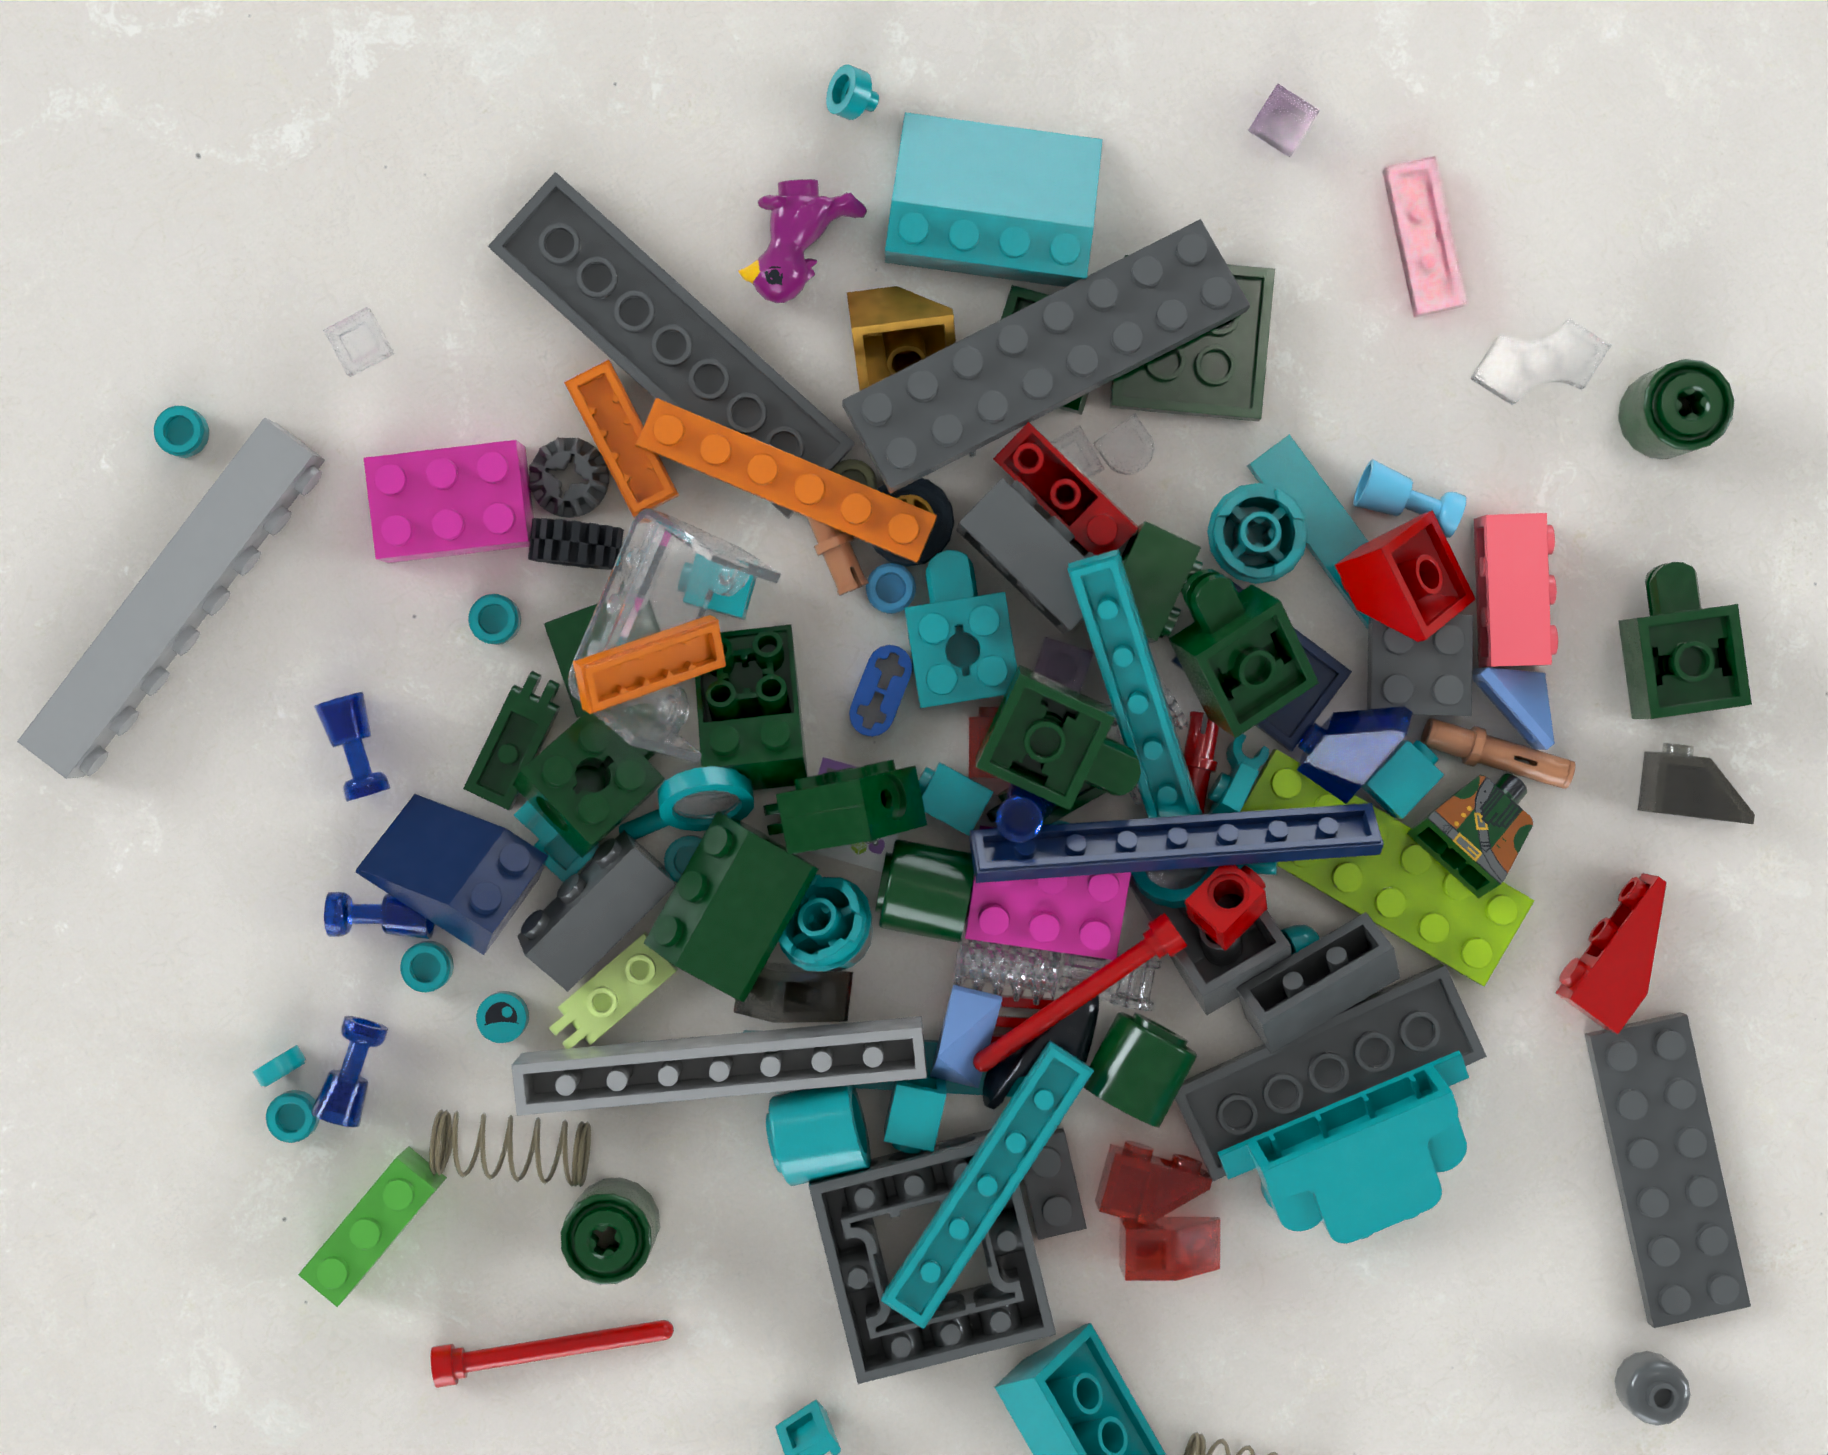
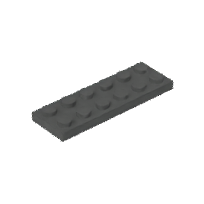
M1440 963L1367 997L1272 1054L1263 1044L1184 1080L1175 1097V1101L1209 1176L1214 1182L1226 1176L1217 1154L1219 1151L1458 1050L1462 1054L1465 1066L1487 1056L1446 965Z
M1679 1012L1625 1024L1619 1034L1606 1029L1585 1033L1647 1323L1653 1328L1751 1307L1688 1015Z

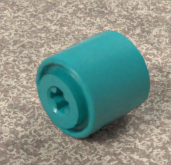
M854 1085L803 1089L776 1095L770 1099L769 1113L766 1115L768 1143L777 1171L782 1173L785 1181L790 1186L870 1168L871 1152L862 1106Z

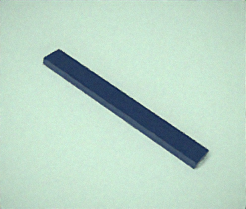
M1372 803L970 830L969 838L976 883L1380 855L1384 845Z

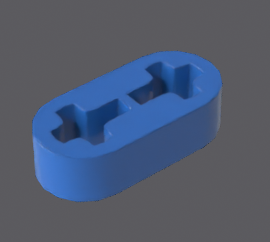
M894 645L881 646L872 653L867 662L849 712L851 724L862 735L871 737L881 735L893 723L912 672L911 658L902 648ZM890 653L899 656L898 665L905 669L902 677L893 675L887 690L877 687L882 671L875 667L878 658L887 660ZM875 692L884 695L880 711L886 714V720L883 724L875 722L872 728L869 729L862 726L864 717L857 714L860 705L869 706Z

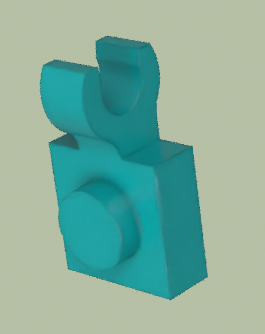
M1244 734L1235 738L1228 745L1226 757L1231 766V773L1227 775L1221 772L1212 785L1207 798L1212 800L1213 804L1208 814L1241 811L1259 774L1258 768L1266 762L1269 756V748L1263 746L1255 754L1254 758L1245 756L1242 751V744L1246 739Z
M528 801L514 814L539 839L533 846L549 856L545 866L562 882L571 875L577 874L594 856L600 846L598 843L588 854L581 858Z

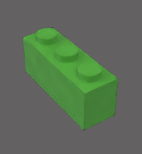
M408 1146L394 1159L298 1275L338 1307L447 1177L443 1174L439 1176L437 1173L433 1175L430 1171L429 1162Z

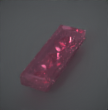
M1433 156L1385 167L1382 174L1413 317L1463 307L1467 304L1436 157Z

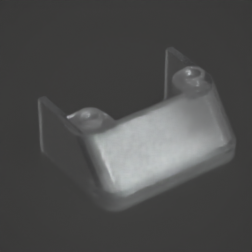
M650 508L644 509L638 513L630 526L573 661L702 618L714 593L730 597L745 586L750 575L778 583L781 573L739 546L668 514ZM572 662L568 676V686L572 696L581 703ZM678 684L593 713L631 746L699 763L702 756L701 752L678 734L681 726L687 721L690 711L686 692Z

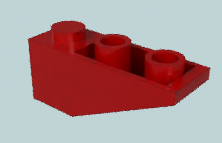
M1030 422L993 458L1014 480L1024 485L1034 495L1038 503L1051 516L1061 521L1071 531L1074 538L1088 552L1090 551L1095 556L1119 549L1138 530L1137 525Z
M1642 873L1639 878H1632L1623 887L1618 896V901L1621 902L1610 918L1605 917L1597 923L1588 938V941L1591 942L1590 946L1580 959L1574 958L1571 960L1559 977V982L1562 984L1555 993L1599 1026L1615 1034L1620 1033L1648 994L1667 882L1659 876Z

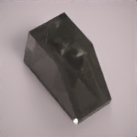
M1663 743L1662 752H1644L1638 811L1754 824L1755 814L1711 758L1693 756L1694 746Z
M766 963L745 1002L735 999L734 1013L773 1023L848 1022L853 972L846 970L840 972L806 971L793 964Z

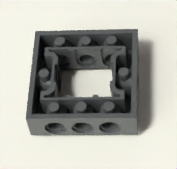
M991 1129L937 1142L934 1152L921 1150L920 1153L901 1151L872 1158L869 1169L809 1182V1190L858 1384L1056 1335L1020 1185L982 1240L987 1269L992 1283L947 1294L924 1329L881 1302V1296L889 1285V1280L873 1217L888 1213L890 1218L900 1216V1210L939 1201L941 1206Z

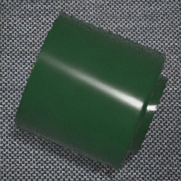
M1683 359L1648 372L1629 385L1620 401L1618 420L1623 436L1634 450L1649 458L1670 459L1708 447L1723 436L1733 419L1735 400L1730 383L1717 368L1704 361ZM1678 396L1687 398L1692 413L1685 416L1680 415L1678 411L1681 409L1682 403L1677 399Z
M895 840L892 853L886 852L875 907V912L881 913L879 920L880 928L960 943L974 876L971 853L906 840Z
M1118 1012L1090 1064L1094 1072L1084 1085V1088L1120 1111L1159 1128L1194 1064L1197 1054L1186 1046L1188 1041L1163 1025L1136 1012L1133 1016Z
M606 1178L588 1186L566 1215L560 1232L561 1251L568 1266L582 1279L598 1285L618 1284L633 1277L646 1263L660 1229L659 1210L652 1195L640 1184L624 1178ZM608 1226L613 1227L617 1230L614 1239L620 1245L616 1247L610 1244L606 1249L600 1248L597 1245L599 1237L593 1233L594 1230L604 1232Z

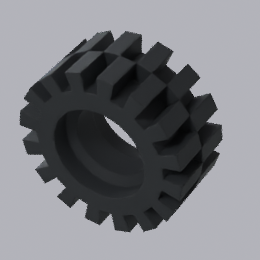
M534 518L531 525L528 560L581 568L620 570L624 529L573 520Z

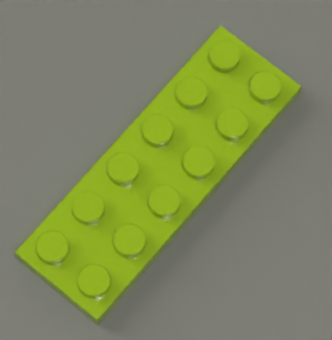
M1273 749L1257 776L1240 812L1365 804L1368 802L1283 752ZM1373 806L1384 843L1380 855L1277 862V866L1358 914L1362 915L1367 912L1375 924L1484 987L1535 901L1504 882L1478 899L1407 834L1411 829L1409 826Z

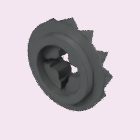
M558 437L556 440L540 447L533 462L529 465V488L538 504L554 515L566 518L585 515L594 510L607 493L609 486L608 467L599 450L580 438ZM573 456H575L573 462L576 464L575 472L582 476L583 479L588 480L589 483L571 484L568 491H565L564 497L561 498L563 493L561 490L562 482L555 478L553 474H549V470H565L568 463H571Z

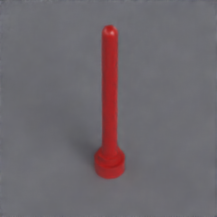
M1164 912L1148 923L1150 929L1143 933V940L978 1052L973 1058L974 1067L980 1072L990 1070L1157 955L1161 959L1166 954H1169L1170 957H1173L1188 945Z
M660 1320L465 1352L464 1347L455 1348L454 1344L435 1346L431 1348L430 1355L432 1378L436 1388L457 1385L459 1379L467 1378L468 1372L668 1340L672 1337L674 1328L671 1322Z

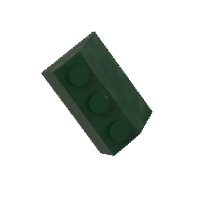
M717 811L645 939L644 944L679 969L736 1000L745 1002L819 868L797 854L788 855L786 847L755 827Z

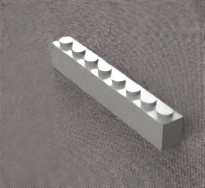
M264 418L17 742L66 779L81 778L85 774L87 776L94 774L107 759L108 752L105 748L116 734L118 736L123 735L138 718L139 712L135 709L146 694L152 696L164 685L169 677V672L166 668L177 654L180 656L184 655L196 643L200 632L196 629L208 614L211 616L215 615L225 605L230 597V592L227 590L238 574L241 576L245 575L257 563L261 552L257 550L269 534L272 536L276 535L286 525L291 516V511L288 508L298 495L304 496L308 494L318 483L322 475L319 468L325 459L279 424Z
M922 1016L521 1053L512 1064L517 1116L927 1078Z

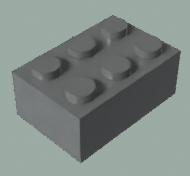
M1001 478L959 522L956 531L1062 634L1071 631L1083 618L1067 569L1068 563L1095 555L1089 551L1086 555L1082 556L1069 543L1074 538V535L1056 517L1052 516L1046 521L1033 508L1038 501L1024 485L1017 480L1009 485Z

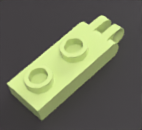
M646 932L557 1007L563 1016L549 1027L552 1033L556 1036L570 1023L576 1029L562 1043L566 1049L574 1047L583 1038L589 1045L594 1043L678 970L676 966L644 944L648 936Z

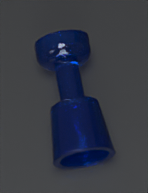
M358 692L315 705L314 708L333 748L343 746L353 778L346 781L343 785L346 802L391 789L388 778L383 772L377 771L372 773L362 741L371 736L364 693Z
M1011 784L1006 793V800L997 811L996 823L998 830L1003 837L1012 842L1023 843L1030 841L1038 835L1043 826V821L1050 816L1055 804Z
M328 892L326 896L324 925L326 934L329 937L347 935L351 931L353 924H381L385 934L425 939L432 938L435 924L390 894H386L383 897L382 904H353L352 898L345 892Z
M344 1017L341 1034L350 1041L341 1070H331L328 1073L311 1110L313 1116L340 1126H360L368 1081L361 1077L360 1074L369 1047H378L384 1043L389 1030L386 1026L360 1017Z

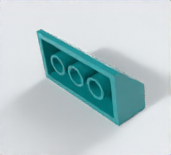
M1091 1323L1080 1326L1026 1357L995 1386L996 1391L1033 1455H1166Z

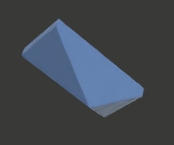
M1489 667L1475 668L1472 671V680L1533 749L1548 750L1555 744L1545 673Z
M953 985L930 1077L979 1088L983 1072L978 1071L974 1067L973 1058L991 1043L1002 1003V996Z

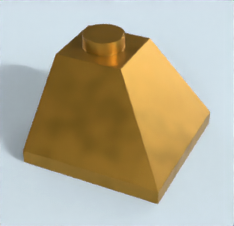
M898 286L847 292L859 391L956 343L953 309Z

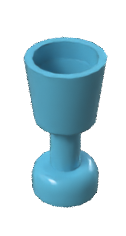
M1374 459L1369 461L1355 492L1353 501L1355 507L1393 516H1399L1404 509L1418 514L1433 510L1445 537L1450 538L1454 534L1465 510V495L1457 492H1447L1440 500L1412 490L1413 481L1411 478Z

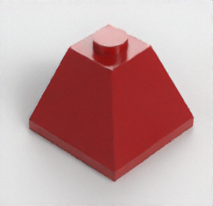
M1433 510L1423 513L1359 546L1335 564L1341 577L1342 585L1348 592L1356 610L1417 642L1427 640L1476 600Z

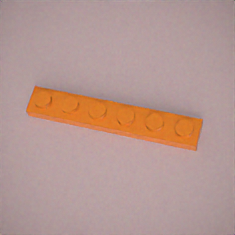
M659 398L655 399L637 441V445L643 449L917 564L937 520V515Z

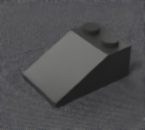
M1208 867L1145 872L1150 880L1160 887L1175 890L1188 888L1199 882L1208 871ZM1130 876L1129 886L1149 921L1151 922L1165 912L1188 945L1170 958L1206 1015L1238 998L1236 989L1238 986L1292 955L1291 945L1267 910L1225 951L1188 918L1186 907L1170 908L1155 904L1141 894L1132 876ZM1227 894L1221 897L1217 904L1223 908L1230 909L1237 907L1243 899L1235 894Z

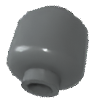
M1650 1351L1634 1353L1624 1359L1617 1369L1614 1381L1616 1394L1623 1406L1642 1422L1656 1426L1670 1424L1680 1418L1687 1409L1691 1395L1689 1382L1682 1370L1663 1355Z

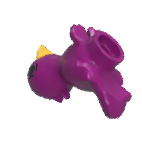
M801 179L779 182V195H767L758 200L759 207L772 211L770 217V244L767 250L755 262L739 270V274L744 280L753 283L757 292L765 300L774 303H786L796 298L803 290L805 284L815 276L812 267L817 264V260L812 258L804 259V251L821 237L831 221L841 216L864 218L867 209L865 205L856 199L852 193H844L840 196L829 198L819 196L818 180Z

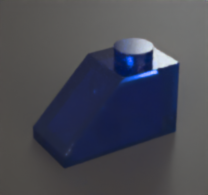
M1405 706L1333 712L1322 727L1314 723L1301 739L1298 748L1303 753L1297 770L1347 804L1406 737L1413 712Z

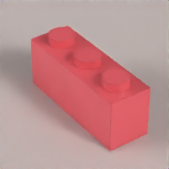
M1547 513L1495 514L1475 518L1474 544L1479 668L1552 665V655H1555L1558 649V632L1556 626L1550 623V605L1555 603L1557 588L1555 577L1549 575L1548 555H1551L1554 551L1555 534L1553 526L1547 525Z

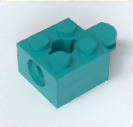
M945 550L937 553L929 561L926 568L930 604L904 608L919 708L1005 695L1017 670L1006 593L1000 592L978 596L974 567L968 556L957 550Z

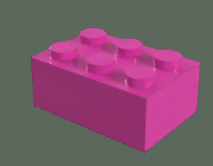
M517 440L363 458L376 560L395 563L529 547L532 519H534L533 505L529 488L526 447Z
M980 825L979 830H980V829H995V827H988V826H981V825ZM1131 872L976 883L974 873L965 919V939L1114 960L1117 958Z

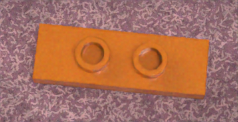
M610 360L564 382L634 518L680 496L660 456L637 445L644 425Z
M708 615L573 661L582 709L592 714L725 667L726 661L719 621L717 618Z

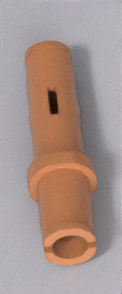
M1429 718L1421 736V742L1428 748L1460 757L1465 765L1474 767L1479 763L1563 789L1569 787L1575 772L1574 761L1487 735L1486 729L1474 726L1470 730ZM1514 757L1528 761L1529 764L1516 761Z

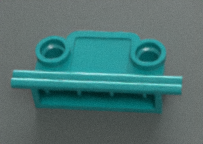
M1458 1050L1217 1152L1228 1180L1256 1168L1261 1179L1262 1194L1268 1205L1274 1209L1285 1228L1301 1232L1315 1227L1322 1221L1331 1238L1343 1244L1368 1238L1373 1233L1404 1220L1415 1218L1420 1213L1430 1210L1440 1201L1442 1196V1187L1437 1172L1449 1171L1456 1167L1463 1160L1467 1151V1142L1458 1118V1107L1453 1092L1449 1088V1086L1469 1078L1462 1054Z

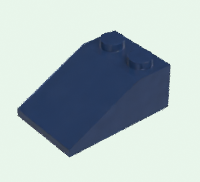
M414 794L356 868L355 873L482 955H485L539 880L549 856L504 827Z

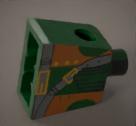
M1503 774L1495 784L1486 776L1479 775L1412 827L1407 834L1479 899L1502 884L1533 827L1532 817L1518 805L1527 794V787L1522 780L1512 774Z

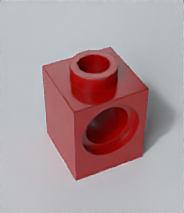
M1236 865L1219 866L1185 900L1188 918L1226 951L1268 909L1266 892L1264 890L1266 885L1260 876L1248 866L1244 865L1241 869ZM1227 894H1235L1243 899L1237 907L1230 909L1223 908L1217 904L1218 900Z

